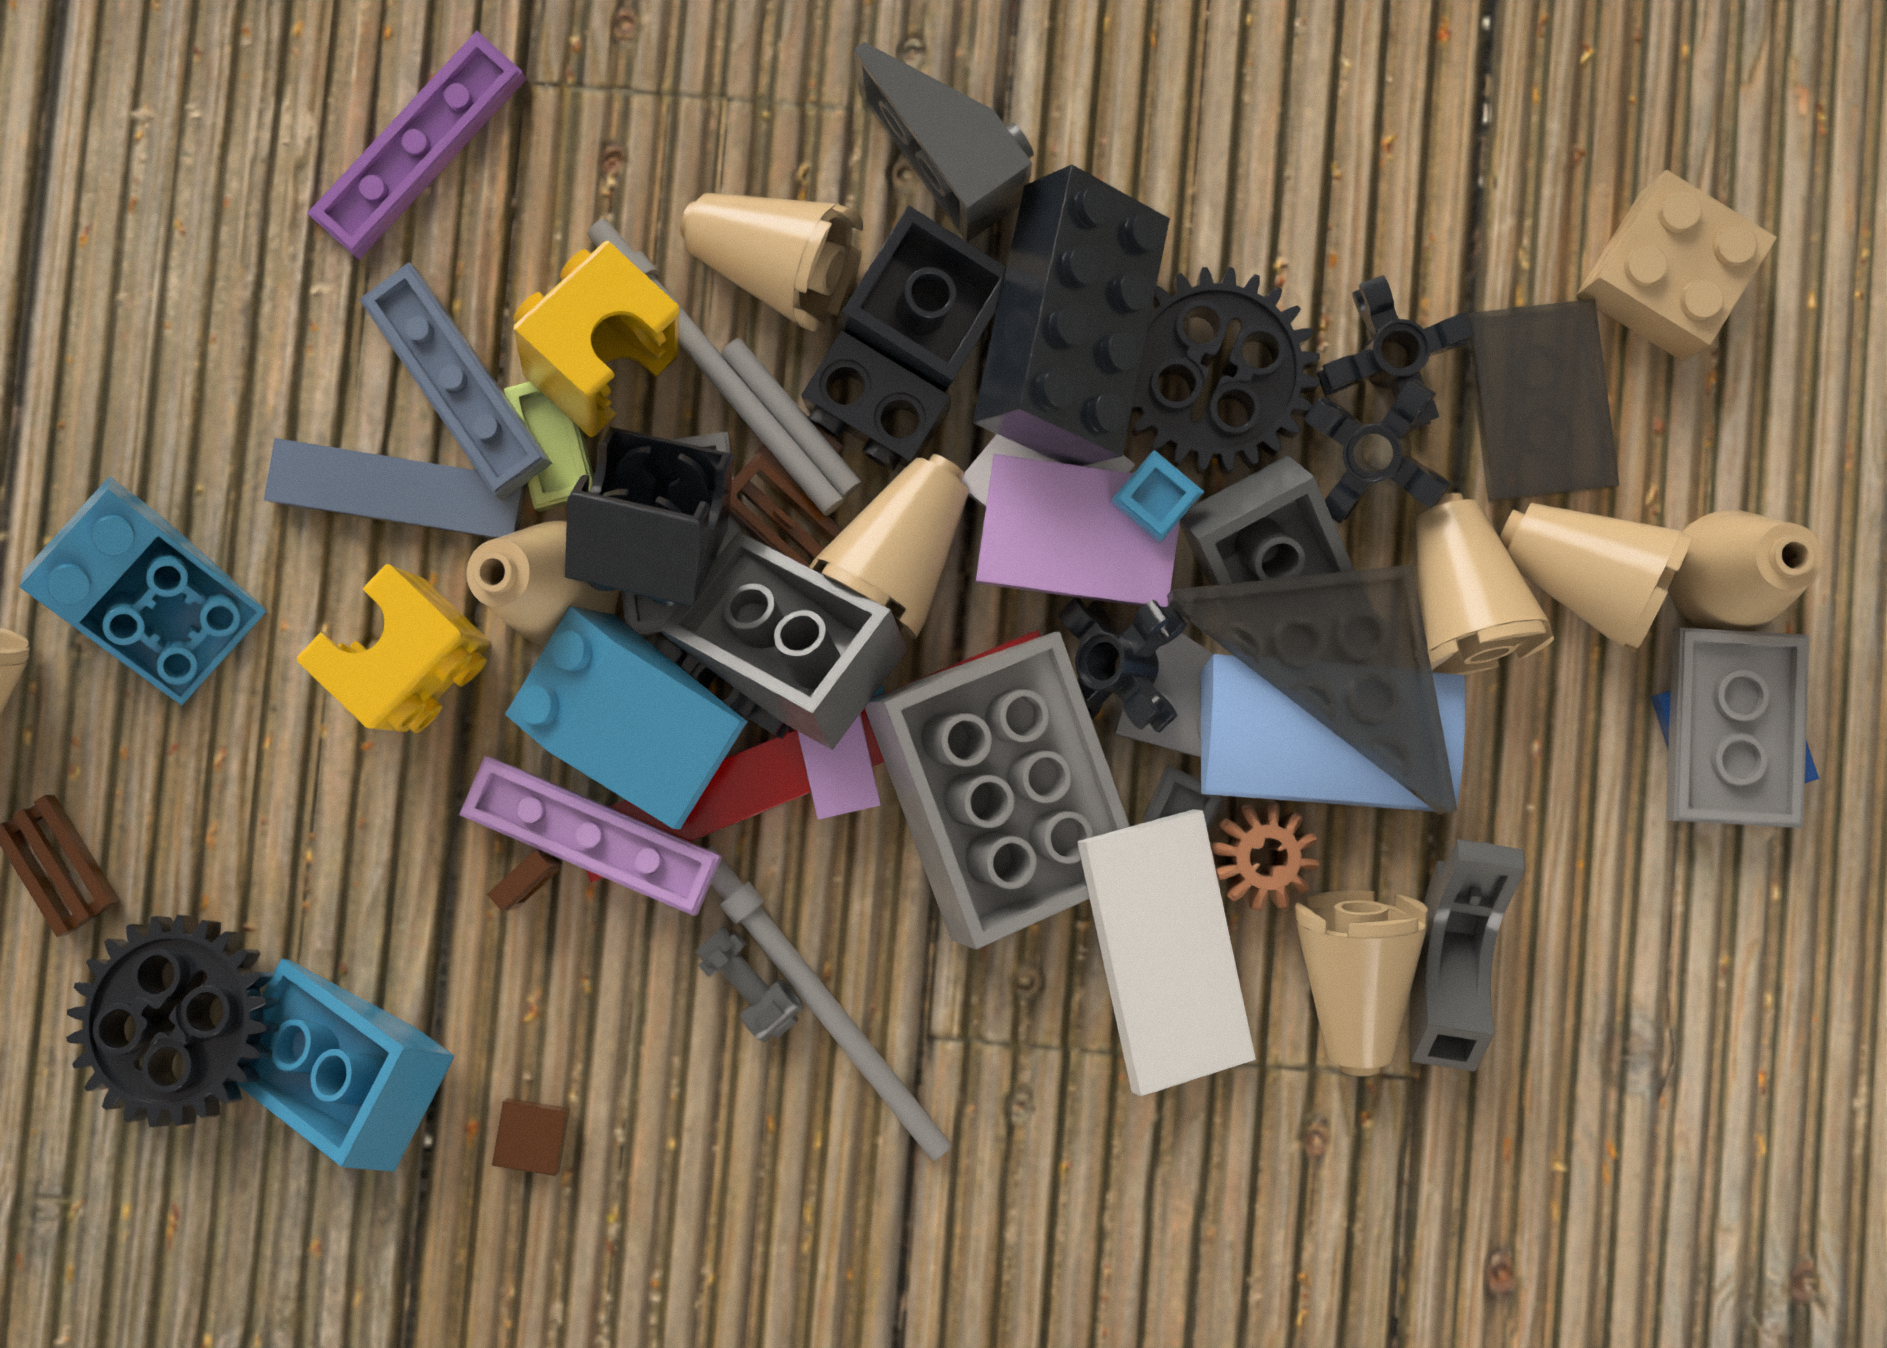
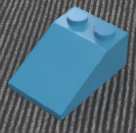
M573 606L568 608L505 713L508 718L548 752L672 829H680L747 723L744 718L615 614Z
M281 958L273 973V978L268 982L262 996L279 998V1004L263 1011V1019L279 1025V1031L261 1034L259 1041L268 1047L273 1054L271 1058L252 1059L250 1064L261 1077L258 1082L242 1083L236 1081L237 1085L339 1166L395 1172L455 1055L413 1025L297 963Z

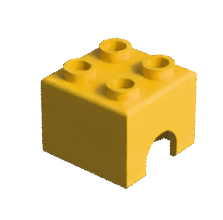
M609 241L603 242L592 253L587 249H582L573 255L560 273L562 281L546 296L540 292L529 296L519 306L513 316V321L516 323L514 324V331L523 376L589 437L596 436L617 416V413L609 406L612 402L606 398L611 393L607 383L615 377V374L606 363L619 358L631 359L643 365L652 375L657 377L678 357L679 348L678 304Z
M386 564L362 588L379 605L384 616V630L379 641L367 650L356 640L350 646L343 642L337 645L323 632H320L297 656V662L366 728L407 732L411 729L414 733H418L427 727L440 713L443 706L437 700L454 682L459 687H462L481 671L487 662V659L481 654L488 648L490 641L425 578Z

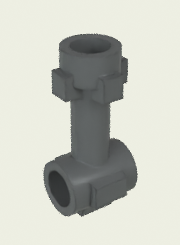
M723 926L694 951L702 960L698 966L708 977L720 970L749 1003V1006L740 1013V1016L747 1029L758 1040L766 1042L773 1035L778 1039L798 1021L796 1015L804 1009V1004L793 988L781 979L769 988L739 954L740 950L747 943L737 932L731 935Z

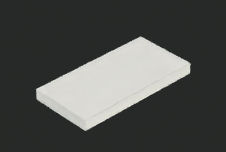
M1192 809L1077 841L1131 1092L1144 1096L1256 1060L1203 811Z

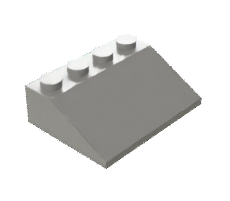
M1053 632L924 677L874 697L865 706V711L951 941L973 949H979L1089 899L1077 841L1130 827L1060 632Z

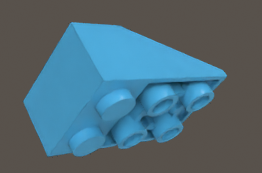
M111 476L106 479L26 567L19 585L29 595L181 706L267 612L258 601L164 517Z

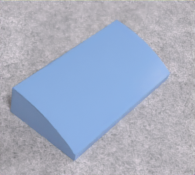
M1213 654L1200 671L1201 794L1452 813L1457 809L1465 737L1464 675Z

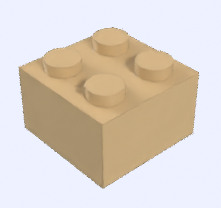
M1665 170L1640 192L1576 296L1669 354L1684 361L1711 345L1777 237L1672 172Z

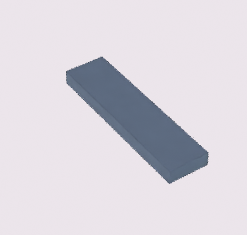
M408 262L359 299L495 497L504 500L553 464L414 265Z
M275 438L264 500L275 504L496 539L519 531L527 483L504 500H500L494 496L477 470Z

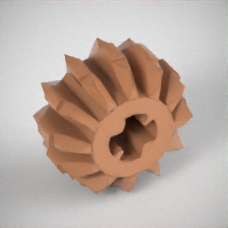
M1266 802L1262 810L1261 821H1259L1252 805H1242L1239 807V815L1244 828L1241 829L1235 822L1229 819H1222L1218 826L1232 840L1229 845L1220 842L1210 843L1213 854L1228 856V863L1215 867L1217 879L1223 880L1234 875L1236 876L1228 886L1225 894L1232 901L1240 899L1250 888L1248 902L1252 910H1263L1268 891L1277 908H1287L1289 906V897L1285 886L1288 884L1294 891L1306 894L1310 890V886L1307 881L1297 875L1299 869L1302 868L1310 871L1319 869V860L1301 857V850L1316 844L1318 841L1314 833H1303L1296 837L1293 836L1303 819L1298 812H1291L1279 824L1280 810L1278 803ZM1265 838H1268L1272 841L1268 849L1278 851V859L1276 864H1266L1263 874H1258L1256 869L1260 864L1250 861V852L1252 848H1262L1265 844Z

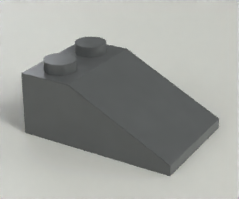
M863 42L854 49L859 94L966 242L971 241L1020 206L1024 185L1030 183L1032 168L1030 158L1034 156V152L1028 139L1015 123L1005 126L993 109L866 42Z
M1287 455L1195 504L1181 518L1179 524L1199 567L1248 657L1331 664L1383 636L1315 477L1290 456Z
M740 532L736 533L713 562L693 607L680 604L660 629L665 637L778 720L831 750L836 747L908 650L890 609Z

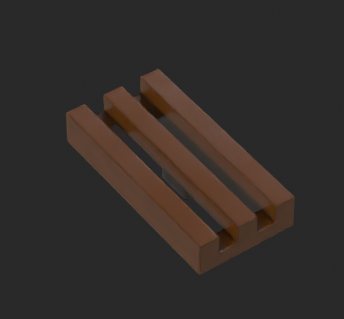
M758 452L732 480L729 516L756 541L809 567L810 565L735 496L739 492L745 496L813 560L824 548L750 481L755 474L828 541L832 542L843 529L829 516H824L802 491Z
M44 795L34 801V806L29 809H22L12 815V820L0 823V846L56 937L67 936L120 902L55 795ZM40 819H45L95 900L89 905L69 875L70 871L59 854H56L37 823ZM21 831L26 837L30 846L34 850L35 854L37 855L38 859L47 871L48 875L50 876L51 880L55 884L56 888L58 889L59 893L63 897L64 901L66 902L67 906L69 907L73 915L69 914L66 907L62 903L58 894L54 890L50 881L46 877L42 868L40 867L34 855L32 854L29 847L20 834Z

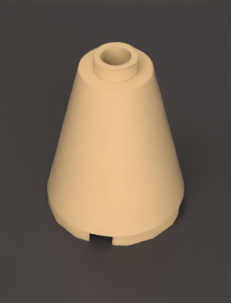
M705 193L696 202L693 201L686 207L681 219L680 233L685 238L686 249L691 255L800 327L811 331H822L827 326L819 320L826 312L837 316L853 287L862 254L861 248L852 246L853 228L863 231V221L858 210L843 204Z
M932 454L929 460L915 458L813 560L809 568L890 609L900 633L902 634L905 629L910 638L916 639L922 628H924L969 494V489L961 481L965 473L953 462L937 454Z
M1450 493L1443 495L1437 505H1433L1432 508L1425 505L1426 511L1416 518L1421 647L1425 671L1431 672L1433 670L1434 673L1467 675L1500 667L1497 659L1510 654L1515 649L1520 660L1547 647L1554 640L1551 624L1476 500H1464L1460 493Z
M1530 503L1525 514L1513 509L1499 538L1505 548L1508 549L1509 555L1524 577L1615 644L1635 653L1645 638L1668 593L1667 589L1675 571L1678 572L1693 536L1680 530Z
M1740 510L1713 512L1688 524L1682 531L1693 536L1684 560L1678 572L1675 571L1667 590L1679 613L1699 629L1755 632L1777 619L1818 577L1823 566V549L1818 538L1809 529L1801 525Z
M548 521L487 541L473 552L467 565V582L473 595L521 636L543 646L547 645L570 606L613 614L620 590H596L589 586L588 583L565 577L567 521Z
M1332 891L1308 896L1307 908L1299 902L1295 905V921L1327 1058L1331 1062L1340 1065V1070L1345 1074L1372 1076L1379 1073L1380 1067L1386 1066L1393 1061L1428 926V908L1422 902L1407 896L1394 894V906L1374 902L1375 891Z

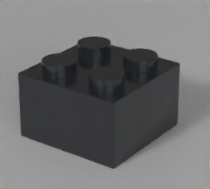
M908 205L843 308L834 332L839 334L841 330L941 391L946 392L998 308L1007 267Z

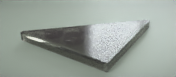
M1413 565L1174 589L1167 594V601L1170 607L1438 814H1448L1457 811Z

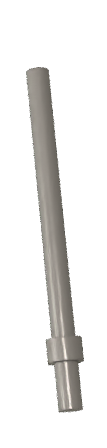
M607 219L596 222L589 229L588 237L597 247L605 241L612 243L676 302L658 281L659 271L642 251L634 252ZM678 304L679 344L823 515L828 516L844 502L843 497Z
M713 845L708 848L709 850L718 853V851L714 848ZM722 858L711 882L713 888L724 900L719 906L735 925L741 921L932 1161L941 1157L949 1150L952 1144L762 908L761 904L765 900L751 882L748 881L744 885Z

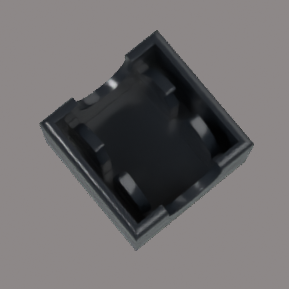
M609 426L597 448L596 471L590 492H588L589 476L582 475L567 499L565 577L588 583L589 586L600 591L620 590L651 597L661 605L676 606L682 604L693 607L727 533L734 454Z

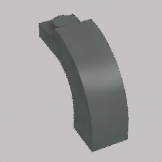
M1457 839L1448 862L1437 861L1424 901V905L1428 908V926L1410 991L1409 1029L1411 1062L1468 1071H1476L1494 1036L1491 972L1495 943L1502 918L1526 870L1523 849Z

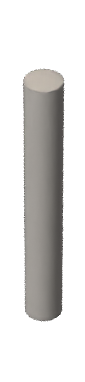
M737 338L723 349L721 355L843 498L853 493L861 485V480L743 340Z

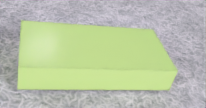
M531 382L504 388L506 397L553 463L528 481L534 509L541 512L567 505V499L582 475L589 476L588 492H590L594 473L583 430Z

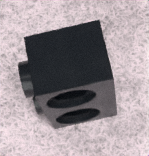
M842 330L801 394L805 407L811 410L808 416L811 422L817 423L828 434L838 439L846 431L866 443L861 452L890 471H894L898 463L906 468L915 458L922 456L951 409L950 395ZM844 377H852L859 380L865 387L861 398L849 405H842L833 401L829 393L832 385L837 380ZM899 409L912 412L919 420L917 429L911 435L904 438L893 437L883 429V422L887 415Z

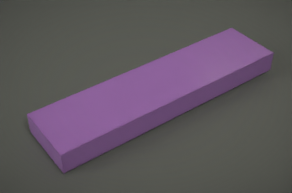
M476 31L307 214L360 260L526 81L527 78L523 71Z

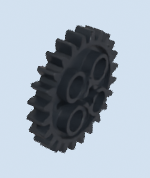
M1202 267L1196 286L1193 287L1182 273L1176 274L1173 281V296L1160 286H1156L1153 301L1155 310L1152 309L1131 411V413L1138 412L1141 418L1133 427L1131 434L1138 436L1151 430L1156 437L1151 444L1149 452L1152 453L1153 450L1159 452L1166 445L1174 448L1172 465L1175 468L1182 463L1188 454L1195 456L1196 472L1201 475L1208 467L1211 458H1217L1223 475H1227L1233 470L1235 456L1237 455L1251 469L1259 463L1257 447L1260 446L1266 453L1275 456L1282 449L1275 432L1293 439L1300 431V428L1290 414L1306 416L1313 406L1299 395L1300 393L1315 391L1320 384V380L1315 377L1303 374V370L1314 366L1320 360V354L1301 351L1300 347L1313 335V329L1302 328L1294 330L1291 323L1297 317L1301 308L1297 305L1281 312L1276 305L1281 297L1282 289L1277 287L1265 297L1257 293L1260 284V276L1254 274L1243 288L1236 286L1234 268H1228L1221 283H1214L1208 267ZM1194 317L1206 320L1213 328L1214 339L1202 344L1193 342L1184 333L1183 322ZM1234 320L1238 321L1241 326L1240 331L1223 365L1222 374L1224 376L1212 391L1201 421L1195 423L1190 419V414L1208 377L1209 369L1207 367L1219 351L1229 323ZM1248 342H1258L1266 346L1271 353V366L1260 369L1249 365L1243 358L1242 345ZM1168 374L1179 375L1189 385V398L1179 402L1166 399L1159 391L1158 379ZM1228 398L1239 401L1247 411V423L1238 427L1225 424L1218 416L1217 403Z
M177 915L174 922L171 917L153 916L151 917L149 928L146 925L138 924L126 926L128 942L124 939L110 938L104 941L110 956L109 960L92 958L87 960L86 964L96 976L94 982H78L73 987L78 993L87 998L85 1006L67 1009L68 1016L83 1021V1029L70 1034L66 1039L68 1043L84 1044L86 1050L85 1053L72 1063L73 1068L92 1067L95 1071L84 1087L85 1090L88 1092L109 1089L102 1104L105 1110L120 1109L125 1106L124 1121H143L147 1117L149 1127L169 1126L172 1120L175 1126L195 1124L197 1114L201 1118L220 1115L219 1100L225 1104L241 1101L243 1098L236 1081L242 1083L259 1081L261 1077L250 1063L254 1058H271L273 1054L268 1047L259 1041L261 1034L279 1031V1025L263 1019V1011L279 1004V998L261 996L260 988L267 984L273 978L271 972L251 971L250 968L256 963L261 953L253 949H243L237 952L243 937L240 932L225 931L220 935L221 922L202 920L198 924L197 916ZM170 961L174 969V979L170 987L166 989L162 981V971L165 964ZM204 972H205V973L207 974V979H206V981L204 982V984L201 986V984H202V982H203ZM216 997L221 1000L223 1005V1017L217 1026L212 1023L210 1018V1007ZM130 1015L134 1018L136 1024L135 1035L131 1042L126 1039L124 1032L125 1023ZM178 1051L183 1055L185 1061V1070L179 1080L174 1076L172 1070L173 1059ZM145 1054V1056H144V1058H143V1060H142V1068H141V1067H140V1060H141V1058L143 1057V1055Z

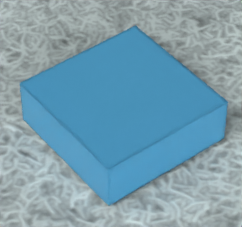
M1153 450L1112 498L1110 503L1160 544L1204 491L1158 452Z

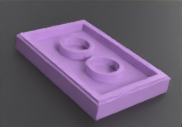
M994 454L975 583L1143 607L1151 600H1155L1164 610L1169 605L1180 521L1159 544L1110 503L1112 498L1134 473Z

